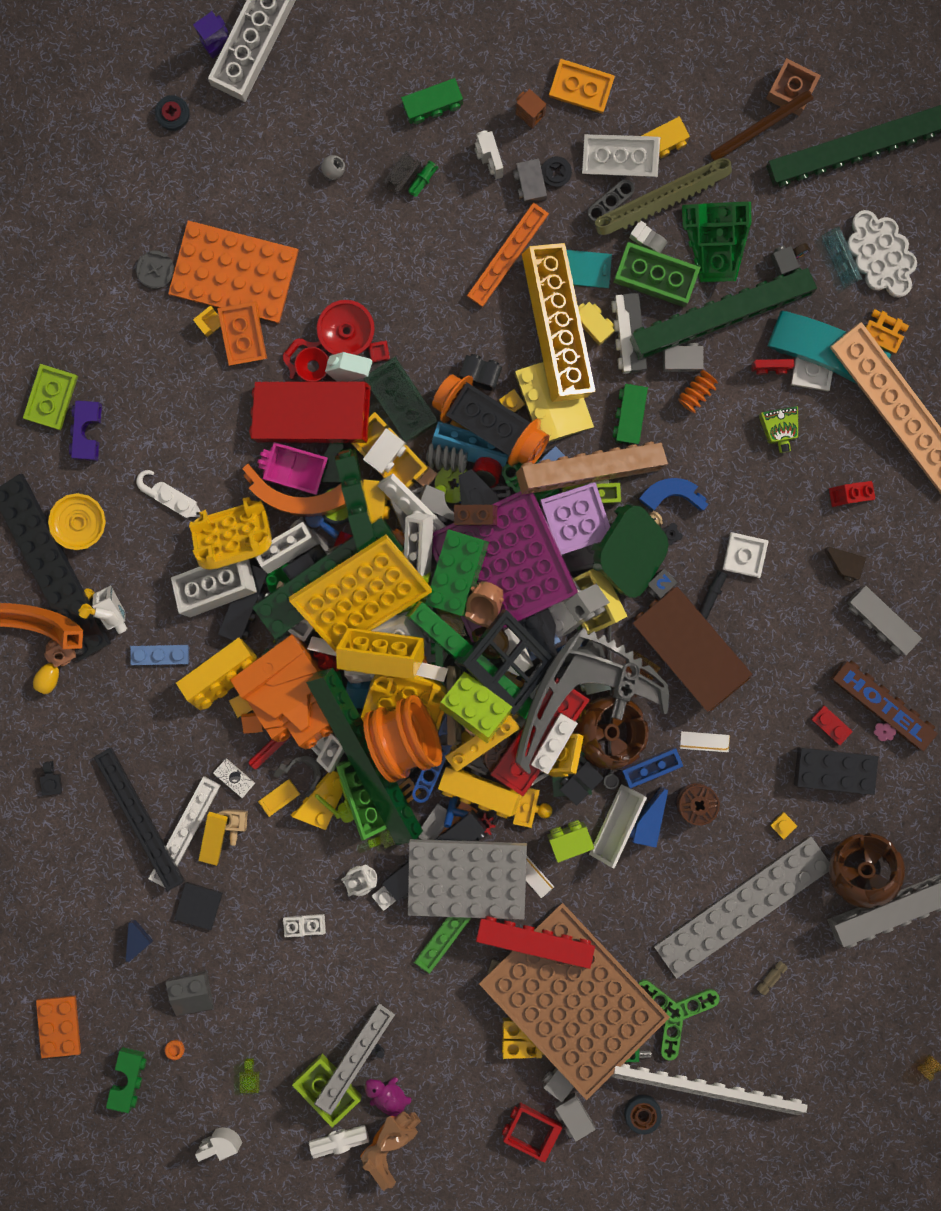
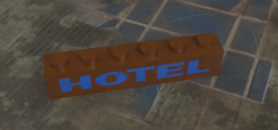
M852 660L850 662L843 661L830 677V680L884 723L891 725L900 736L915 748L924 752L938 734L934 731L935 726L928 721L923 722L919 719V713L904 707V701L889 695L890 690L882 684L878 686L874 683L875 679L867 672L863 674L859 671L860 667Z

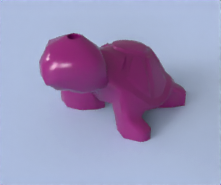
M397 1077L390 1079L386 1086L381 1080H366L365 1092L369 1098H372L370 1105H376L379 1110L389 1116H397L403 1112L412 1100L410 1097L405 1096L402 1089L396 1085V1082H398Z

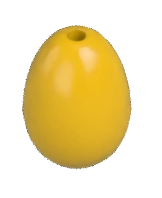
M48 663L41 667L34 676L33 688L42 694L52 692L58 682V667L55 668L53 663Z

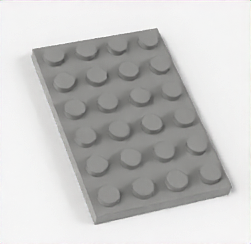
M410 839L408 916L485 918L489 916L497 919L524 920L527 843Z

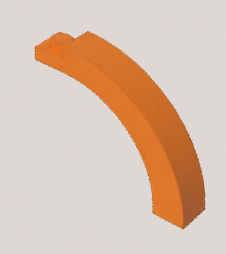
M249 464L242 468L245 471L243 476L250 484L254 482L249 489L266 504L284 513L297 516H321L346 507L341 484L322 495L293 497L272 489Z
M0 603V627L21 628L41 633L55 640L62 649L82 648L83 630L70 618L35 606Z

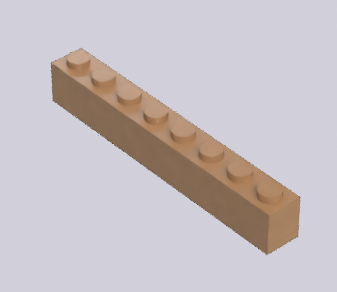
M647 442L643 446L637 447L634 444L626 447V449L616 447L610 449L609 452L599 450L591 455L581 453L573 458L563 456L556 461L546 459L538 464L528 462L521 465V468L516 472L521 493L524 495L660 471L668 465L662 443L654 444V442Z

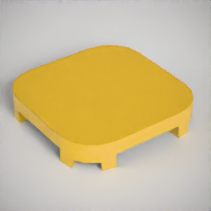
M250 497L243 498V505L208 515L207 511L203 510L199 512L200 517L189 524L194 547L192 551L199 566L203 569H217L259 556L267 551L272 543L268 516L261 500L259 502L251 501Z
M375 674L370 683L361 719L364 721V716L367 712L380 707H384L388 711L394 710L398 700L416 695L427 707L438 731L444 711L440 709V702L447 694V690L440 682L418 675L414 679H403Z

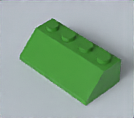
M349 759L339 762L336 768L361 841L387 829Z

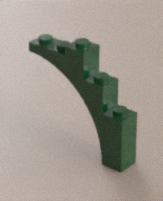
M344 448L335 456V462L348 510L349 523L357 551L359 552L375 542L376 537L363 488L356 449Z

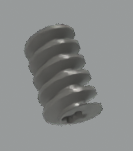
M431 443L426 453V466L429 464L430 468H434L436 465L437 469H442L444 466L446 471L451 467L453 472H456L459 468V472L464 473L468 453L466 455L463 454L462 448L456 453L455 447L449 452L448 446H445L444 450L441 451L440 445L435 450Z

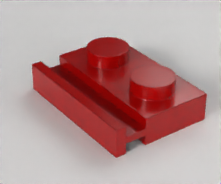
M794 359L755 360L751 364V372H757V375H766L768 371H776L778 375L787 374V371L794 367Z

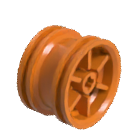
M411 695L398 700L394 710L388 711L386 708L380 707L365 714L363 725L369 752L379 772L389 782L394 783L400 779L407 778L411 768L418 767L426 771L441 764L442 747L436 725L427 707L418 696Z

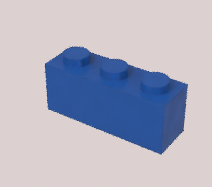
M673 747L623 768L621 771L627 786L633 788L681 768L683 763L677 749Z

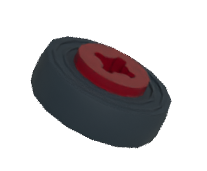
M168 95L157 103L155 116L163 128L177 131L188 123L190 110L182 98Z

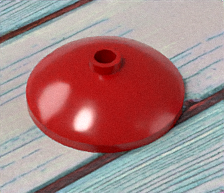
M339 300L331 303L322 311L317 322V335L320 343L333 355L342 352L359 355L369 347L374 337L375 327L370 312L363 305L352 300ZM349 328L350 333L344 334L343 330Z

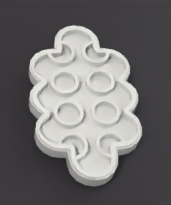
M868 210L858 212L852 220V228L855 233L847 241L848 252L856 257V269L866 274L865 281L869 288L877 291L886 288L887 292L893 297L900 298L905 296L912 288V281L909 275L917 267L916 257L908 251V239L898 234L899 228L895 220L888 217L878 220L875 214Z

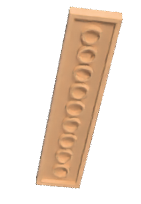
M859 322L833 343L830 348L941 494V427L863 323Z

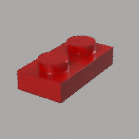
M825 705L811 718L838 745H841L853 732Z

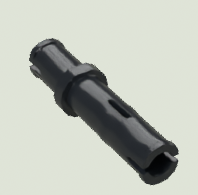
M719 570L716 571L711 584L707 586L708 591L698 610L706 620L718 595H721V588L728 577V574Z

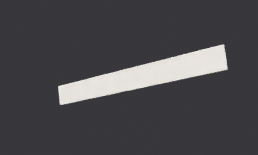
M311 637L308 650L336 656V652L324 639ZM422 662L416 675L444 682L448 668Z

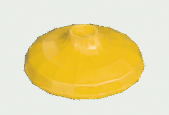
M76 493L66 495L55 503L50 510L48 524L50 533L57 543L68 549L81 550L89 548L98 542L104 533L106 520L104 511L96 500L88 495Z

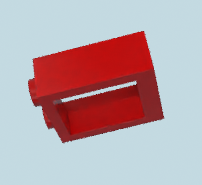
M520 1102L519 1106H515L511 1112L510 1117L512 1120L510 1124L506 1123L501 1134L504 1135L503 1142L545 1163L562 1130V1123ZM522 1112L551 1126L540 1150L511 1136Z

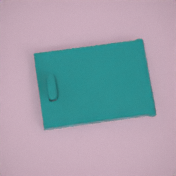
M566 250L573 285L609 288L612 254Z

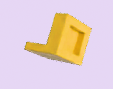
M209 306L193 319L206 337H209L221 327L219 315L212 306Z

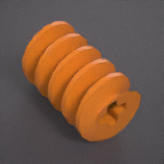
M704 370L700 372L701 377L696 376V382L691 381V388L686 387L684 389L685 393H681L679 395L680 399H678L683 407L694 414L696 413L694 406L701 407L699 400L706 402L704 395L711 396L709 389L717 390L714 386L715 383L718 384L717 380Z

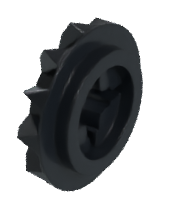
M559 156L547 159L542 166L543 179L547 185L555 188L564 186L569 182L572 175L570 163L565 158ZM561 166L560 174L562 175H556L554 178H552V169L556 170Z

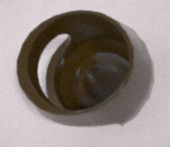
M481 626L472 632L474 642L478 641L479 635L483 634L487 627ZM501 629L492 641L506 653L509 648V639L504 630ZM490 645L482 653L487 659L495 660L501 658Z

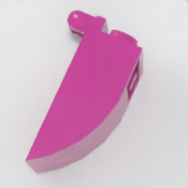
M275 442L270 451L264 449L263 452H260L262 457L258 459L257 463H259L258 468L264 469V480L317 495L327 457Z

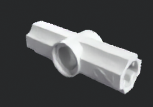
M362 1125L349 1130L340 1129L338 1130L339 1132L333 1131L328 1136L309 1141L313 1159L331 1153L341 1154L352 1147L369 1143L366 1126Z

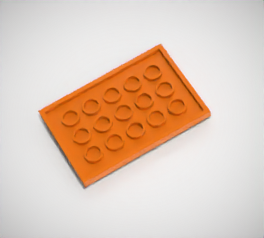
M187 221L168 294L217 308L256 302L260 319L280 324L299 249Z

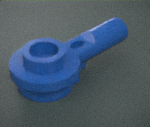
M322 515L305 517L306 523L310 527H320L334 539L340 534L324 521Z

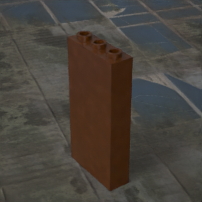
M677 586L675 588L672 587L660 601L657 599L652 602L647 612H641L634 618V626L708 713L753 677L749 669Z

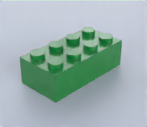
M448 529L430 586L432 593L428 594L425 604L465 617L467 600L472 593L470 589L472 586L476 587L489 542Z

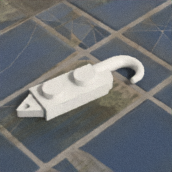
M144 470L137 476L136 484L143 493L187 519L189 517H200V514L197 515V512H201L197 505L198 502L168 484L159 482L153 488L145 485L143 477L148 474L154 475L153 471Z

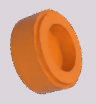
M171 1040L165 1046V1055L171 1060H178L184 1054L185 1047L179 1040Z

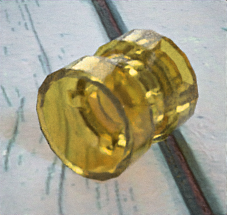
M929 1054L925 1058V1064H919L916 1069L931 1082L935 1078L934 1073L941 1072V1064Z

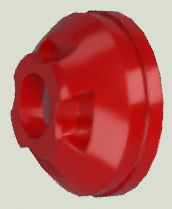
M305 348L296 357V372L305 381H320L327 375L325 370L329 358L319 348ZM311 361H316L319 364V368L315 372L308 370V363Z

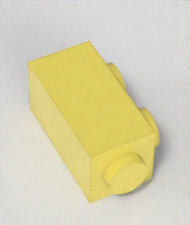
M588 302L586 305L582 303L578 307L582 327L600 346L614 333V324L608 318L604 319L600 314L602 311L596 304L592 305Z

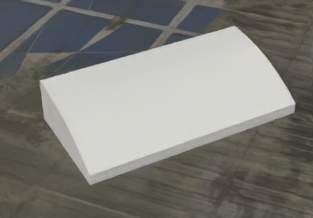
M621 784L593 844L595 849L591 850L589 855L615 868L647 799L646 796Z

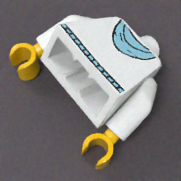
M111 585L96 593L89 588L84 590L89 601L93 597L92 607L89 604H83L79 609L80 617L87 619L92 614L93 617L101 619L107 630L114 628L117 634L127 630L124 623L125 611Z

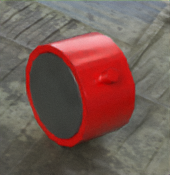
M480 457L475 461L472 470L490 488H493L499 482L502 466L495 459Z

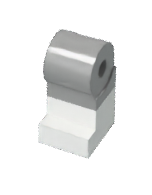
M643 221L636 225L629 237L640 246L659 253L662 252L668 243L664 237L646 226V223Z

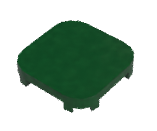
M627 504L623 507H617L614 511L617 517L600 544H593L591 550L594 551V563L591 565L594 570L600 571L616 588L615 592L617 594L636 598L645 591L664 561L669 543L665 532L645 509L640 506Z

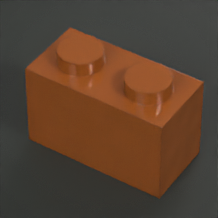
M529 88L526 93L523 91L516 99V115L533 129L545 116L547 104Z

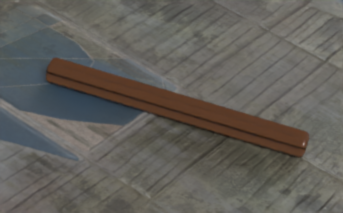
M809 90L805 91L710 152L713 161L723 158L814 99L813 95Z

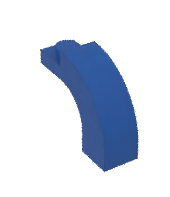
M668 478L651 485L638 499L651 511H654L662 500L669 496L683 497L701 512L708 506L705 502L707 499L703 495L694 493L698 486L680 478Z

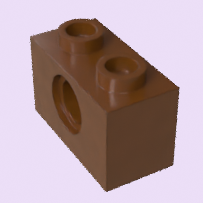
M454 505V525H497V505Z

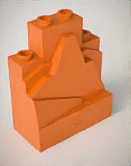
M291 634L230 679L240 697L249 703L271 739L283 742L292 734L298 746L306 750L314 747L322 737L329 736L333 730L306 683L316 672L323 671V669L319 668L317 659L311 650L307 649L308 645Z

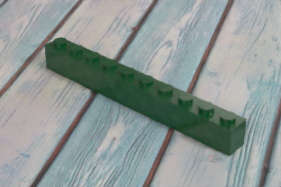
M941 105L770 160L766 167L773 187L779 185V188L788 186L790 181L796 179L797 182L808 179L809 175L815 174V176L826 173V170L830 168L838 170L843 168L846 163L856 164L863 161L862 158L867 156L870 159L881 155L880 152L887 150L890 153L898 150V146L904 144L906 147L916 144L917 140H930L935 137V134L941 133Z
M798 268L785 277L784 275L775 277L769 283L763 281L757 284L755 288L742 289L738 292L739 294L734 296L729 294L722 297L718 302H707L702 308H691L686 311V314H675L669 317V320L664 322L661 320L651 324V327L645 329L640 327L633 331L630 342L638 360L809 297L814 294L817 286L808 268L803 270Z
M334 668L316 672L306 683L396 845L409 843L410 839H417L423 832V829L397 782L392 783L386 780L376 767L366 743L363 721Z

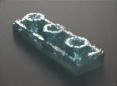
M836 227L822 235L844 288L862 280L840 227Z

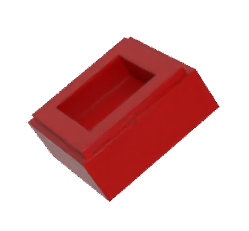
M387 340L369 345L372 363L390 360Z

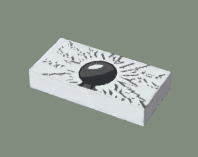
M227 758L213 773L241 798L255 784L254 781Z

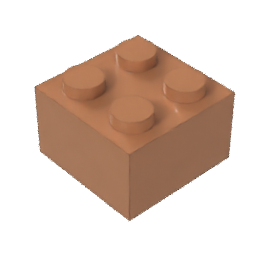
M786 58L766 100L782 107L807 90L812 94L821 75ZM806 105L793 113L800 116Z

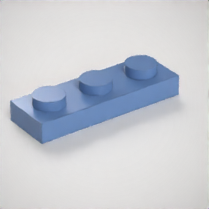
M189 645L130 646L131 665L189 664Z

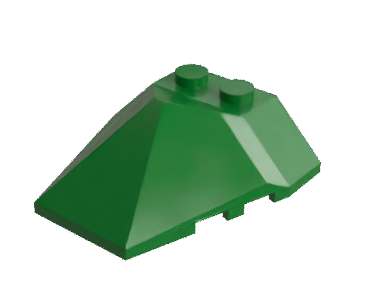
M751 201L682 205L684 230H687L690 239L688 243L695 255V265L701 267L698 273L700 281H736L751 225Z

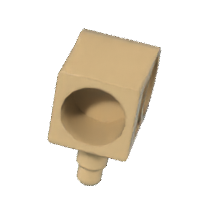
M222 810L217 814L229 817L230 822L226 825L225 830L230 831V845L235 846L238 831L244 832L247 830L248 811Z

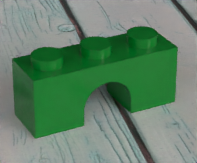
M124 1047L119 1051L115 1070L123 1072L128 1078V1083L125 1086H112L106 1105L107 1109L129 1113L132 1108L136 1107L138 1096H135L136 1089H140L142 1077L139 1076L141 1070L145 1069L147 1059L144 1058L145 1052Z

